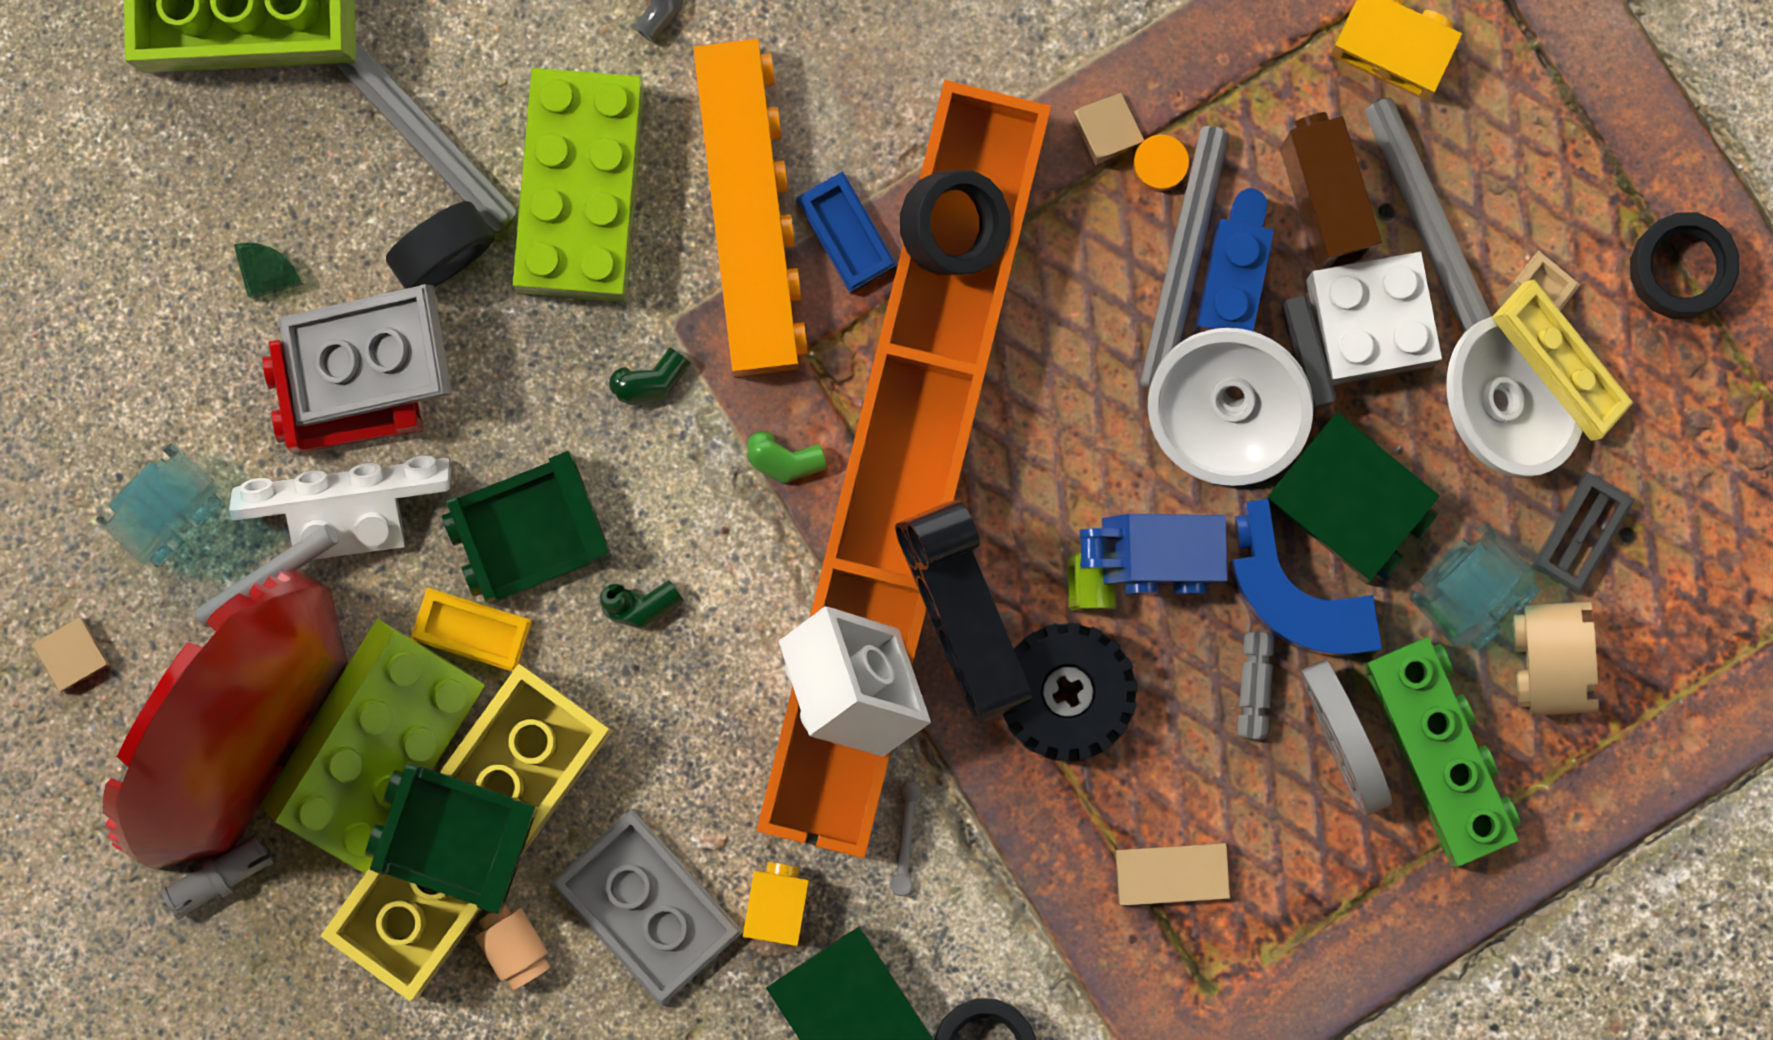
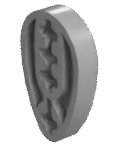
M1325 659L1300 670L1302 681L1342 777L1362 814L1367 817L1392 806L1391 794L1375 752L1329 662Z

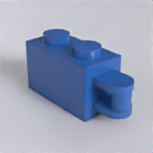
M1248 188L1242 190L1232 204L1229 220L1220 219L1215 228L1193 334L1218 328H1237L1254 331L1274 230L1263 228L1267 200L1264 194L1257 189Z
M1124 514L1102 518V528L1079 530L1081 539L1080 568L1103 570L1104 584H1125V594L1127 595L1158 594V585H1173V595L1206 594V584L1227 581L1225 515Z

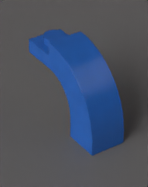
M1262 499L1246 502L1242 506L1243 515L1235 516V530L1239 549L1248 548L1250 557L1232 560L1229 563L1234 585L1243 604L1257 622L1284 643L1313 654L1350 656L1382 650L1373 595L1341 600H1324L1312 597L1299 590L1286 577L1280 566L1269 500Z

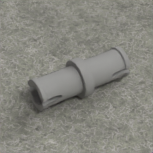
M258 833L251 835V838L217 858L213 855L201 860L202 867L169 887L161 889L162 897L170 911L175 910L173 912L177 920L184 918V915L219 894L223 898L234 892V885L266 866L274 864L273 856L265 842L261 843L260 835Z

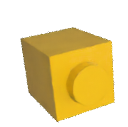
M768 861L766 872L754 871L743 937L793 946L799 945L810 879L798 878L800 867Z

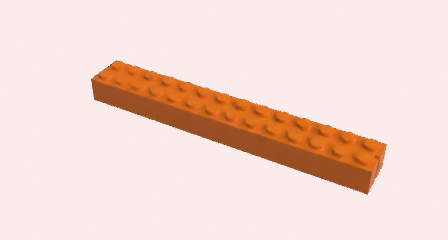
M945 79L920 179L935 172L952 170H973L990 178L1002 191L1010 210V235L1003 253L990 267L975 274L937 275L921 268L907 253L903 243L810 614L811 617L823 607L828 606L898 628L912 667L927 609L898 542L895 525L940 504L954 501L1051 111L1050 105ZM949 190L941 194L935 201L931 212V232L936 245L944 253L951 256L967 253L974 246L979 233V215L975 204L966 193L960 190ZM792 685L756 832L804 844L807 842L808 834L811 833L818 835L816 847L865 859L891 752L883 757L809 736L808 731L802 724L800 718L801 709Z

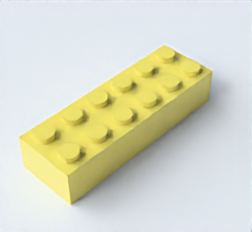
M518 664L440 773L539 806L522 853L523 855L613 730L531 670ZM369 868L320 936L409 1002H412L421 996L483 909L478 908L475 904L384 873L373 872Z

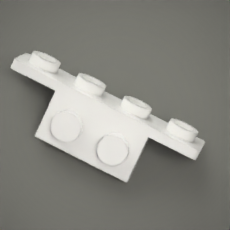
M417 456L408 459L404 464L381 467L375 463H365L353 467L350 471L326 474L323 471H308L298 475L295 479L273 482L266 478L252 479L232 489L229 512L231 520L286 514L292 546L322 526L330 525L335 530L339 542L312 560L402 548L405 546V534L398 498L448 491L450 489L451 477L450 462L448 458L435 459L432 456Z

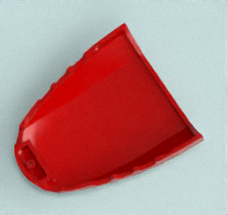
M290 569L280 571L277 578L269 575L263 586L258 583L253 584L248 593L253 599L238 593L209 616L207 624L216 631L203 647L187 642L173 660L137 716L116 756L128 767L123 782L110 778L105 784L103 814L109 819L104 827L110 831L107 838L113 842L111 844L113 847L148 868L160 869L205 858L210 855L222 854L236 846L261 802L348 664L331 588L301 570Z

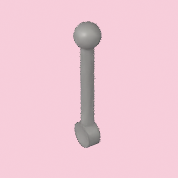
M914 781L905 782L900 789V795L904 800L899 858L897 875L892 878L890 883L892 892L897 896H905L912 889V881L908 877L915 802L919 800L922 794L920 785Z

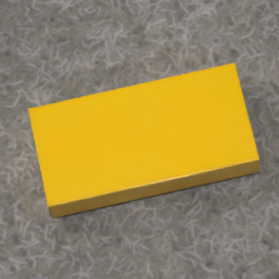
M427 587L411 639L513 672L517 665L520 664L533 621Z

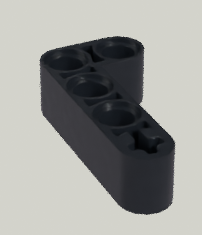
M959 500L949 501L895 525V532L965 702L974 719L981 725L1030 703L1032 695L1027 679L973 553V549L978 548L980 542L975 524L967 508Z

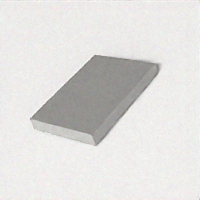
M424 284L278 318L296 426L319 424L452 394L433 285Z
M631 809L550 883L660 1006L667 1002L743 932L634 809Z

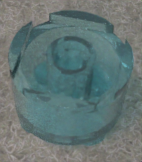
M172 442L163 450L170 457L167 462L163 458L157 463L149 462L108 504L115 512L113 516L107 511L99 514L95 520L143 567L150 562L156 568L161 564L164 565L186 543L179 534L189 524L195 529L198 526L204 525L224 504L217 496L222 488L175 442Z
M1485 523L1475 529L1482 537L1472 545L1462 538L1428 569L1419 580L1426 588L1423 594L1412 591L1409 595V600L1455 648L1471 644L1476 650H1479L1485 646L1501 629L1497 621L1512 607L1516 611L1525 607L1541 589L1533 581L1536 571L1490 523Z

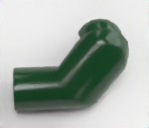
M670 579L647 595L625 589L620 584H611L602 590L599 600L603 614L611 621L639 629L650 626L685 602Z

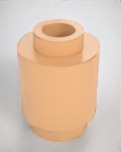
M505 904L502 913L495 914L490 912L478 920L482 930L475 934L474 938L500 981L506 979L512 990L530 982L550 968L549 963L544 957L548 951L521 907L511 912L507 904Z

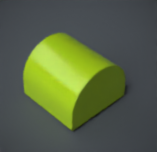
M1081 553L1070 556L1067 559L1068 609L1071 611L1116 609V584H1104L1103 570L1081 569Z

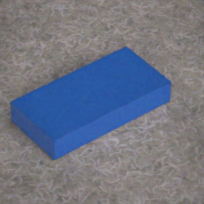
M843 171L796 197L799 207L849 294L897 268L895 260Z

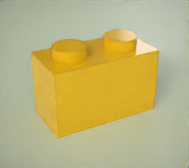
M1356 0L1329 56L1428 102L1434 94L1463 33L1452 29L1454 23L1444 15L1431 10H1424L1420 14L1403 6L1404 0Z

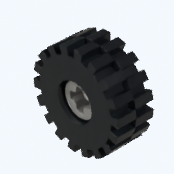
M1074 622L1047 625L1026 636L1014 648V651L1027 679L1032 701L1002 715L1012 736L1030 752L1053 761H1079L1093 757L1111 747L1129 727L1128 724L1135 713L1137 705L1135 702L1138 687L1132 670L1134 667L1129 657H1126L1120 649L1121 646L1114 639L1111 640L1104 635L1103 631L1093 626L1090 628ZM1065 677L1069 683L1078 680L1082 684L1083 690L1077 694L1079 701L1077 706L1071 708L1066 701L1059 704L1054 701L1052 695L1059 689L1056 683L1058 678Z

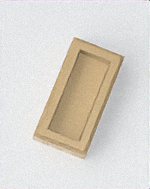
M1226 843L1115 850L1119 906L1230 899Z

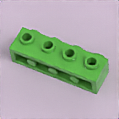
M1428 636L1363 664L1362 667L1450 867H1460L1519 841L1514 830L1521 826L1519 816L1511 799L1508 796L1500 798L1492 781V778L1498 775L1495 761L1486 745L1477 747L1469 728L1476 724L1474 714L1463 694L1456 697L1447 679V676L1454 672L1443 646L1440 643L1433 646Z

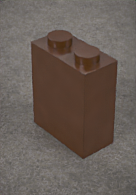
M1321 112L1295 121L1296 128L1289 131L1280 148V152L1316 269L1322 270L1344 266L1370 258L1382 244V240L1344 117L1339 116L1328 119L1327 113Z

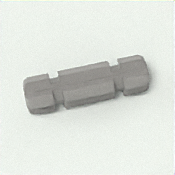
M1251 631L1244 636L1243 655H1247V662L1242 663L1239 707H1243V715L1238 717L1237 731L1239 737L1243 739L1262 740L1268 736L1269 717L1265 716V710L1270 708L1273 664H1269V657L1274 656L1275 638L1273 634L1267 632Z

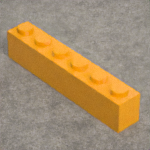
M759 39L693 46L732 372L735 378L799 370L798 356L808 355L804 322L793 323L791 302L802 301L798 268L787 269L784 249L795 247L791 214L780 215L778 194L788 193L785 161H774L771 140L782 139L778 106L767 108L765 87L775 86L772 54H761Z

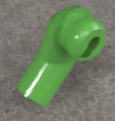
M766 431L754 433L747 441V458L753 468L777 482L787 483L828 470L820 444L791 452L776 443L774 435Z

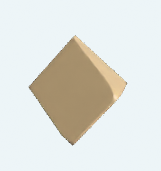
M1122 93L1073 111L1072 119L1095 166L1140 145L1144 141Z
M1538 250L1502 293L1497 303L1502 307L1523 282L1535 279L1561 311L1580 284Z

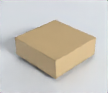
M82 617L75 619L32 644L57 690L61 693L110 666L89 626Z

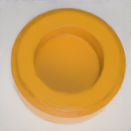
M1154 135L1144 140L1138 147L1133 161L1134 173L1139 182L1150 190L1160 192L1168 191L1178 186L1184 179L1189 166V157L1185 147L1179 140L1169 135Z

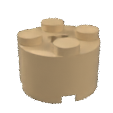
M1591 601L1524 605V614L1514 615L1515 652H1526L1527 670H1517L1516 674L1518 707H1530L1531 716L1598 712L1599 699L1587 700V692L1595 691V685H1598L1594 622H1582V616L1591 615Z

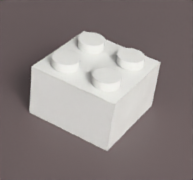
M1421 251L1312 271L1306 279L1313 318L1332 385L1430 368L1442 360Z
M825 606L779 640L786 663L785 672L793 685L801 709L800 718L809 736L884 757L931 723L898 628Z

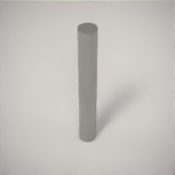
M328 524L322 526L195 610L198 620L205 627H209L207 624L209 616L238 593L253 599L248 593L254 583L263 586L269 575L277 578L280 571L297 570L336 545L339 539L335 530Z

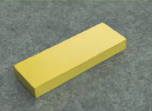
M1535 279L1523 282L1492 316L1493 321L1590 441L1602 439L1633 404V401Z

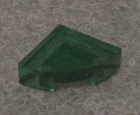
M258 243L234 244L246 292L250 299L303 285L302 279L294 265L277 250Z

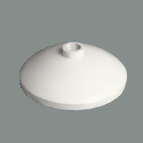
M1492 317L1477 322L1463 334L1450 358L1446 388L1452 420L1468 449L1489 468L1498 473L1516 478L1541 475L1563 464L1576 448L1582 434V429L1493 321Z
M1218 328L1207 330L1180 342L1159 364L1149 389L1148 417L1155 439L1161 449L1177 466L1190 475L1220 485L1237 486L1253 484L1281 472L1293 462L1303 449L1313 421L1314 403L1311 386L1297 360L1272 339L1244 329ZM1229 387H1237L1242 390L1244 397L1233 399L1227 395L1225 390Z

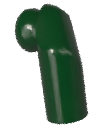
M669 347L653 370L630 371L629 368L622 367L614 371L609 380V388L619 401L628 405L658 403L667 397L691 362Z

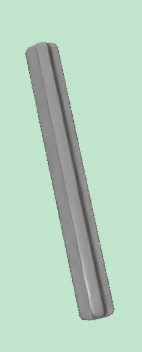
M356 40V63L335 64L338 69L463 201L473 203L493 232L498 233L508 227L517 216V209Z
M1391 98L1381 99L1369 105L1365 110V115L1465 333L1477 322L1492 316L1394 100Z
M1203 126L1199 133L1140 380L1141 385L1150 389L1152 379L1161 361L1181 341L1229 140V132L1219 127Z

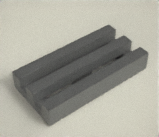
M1300 296L1286 300L1283 306H1281V311L1295 359L1302 367L1311 386L1314 411L1329 407L1336 399L1308 298Z
M1589 472L1584 473L1530 567L1548 575L1550 579L1558 584L1565 585L1575 594H1581L1635 499ZM1593 488L1599 492L1558 564L1556 566L1549 562L1550 558L1590 489ZM1610 498L1618 504L1576 577L1567 573Z

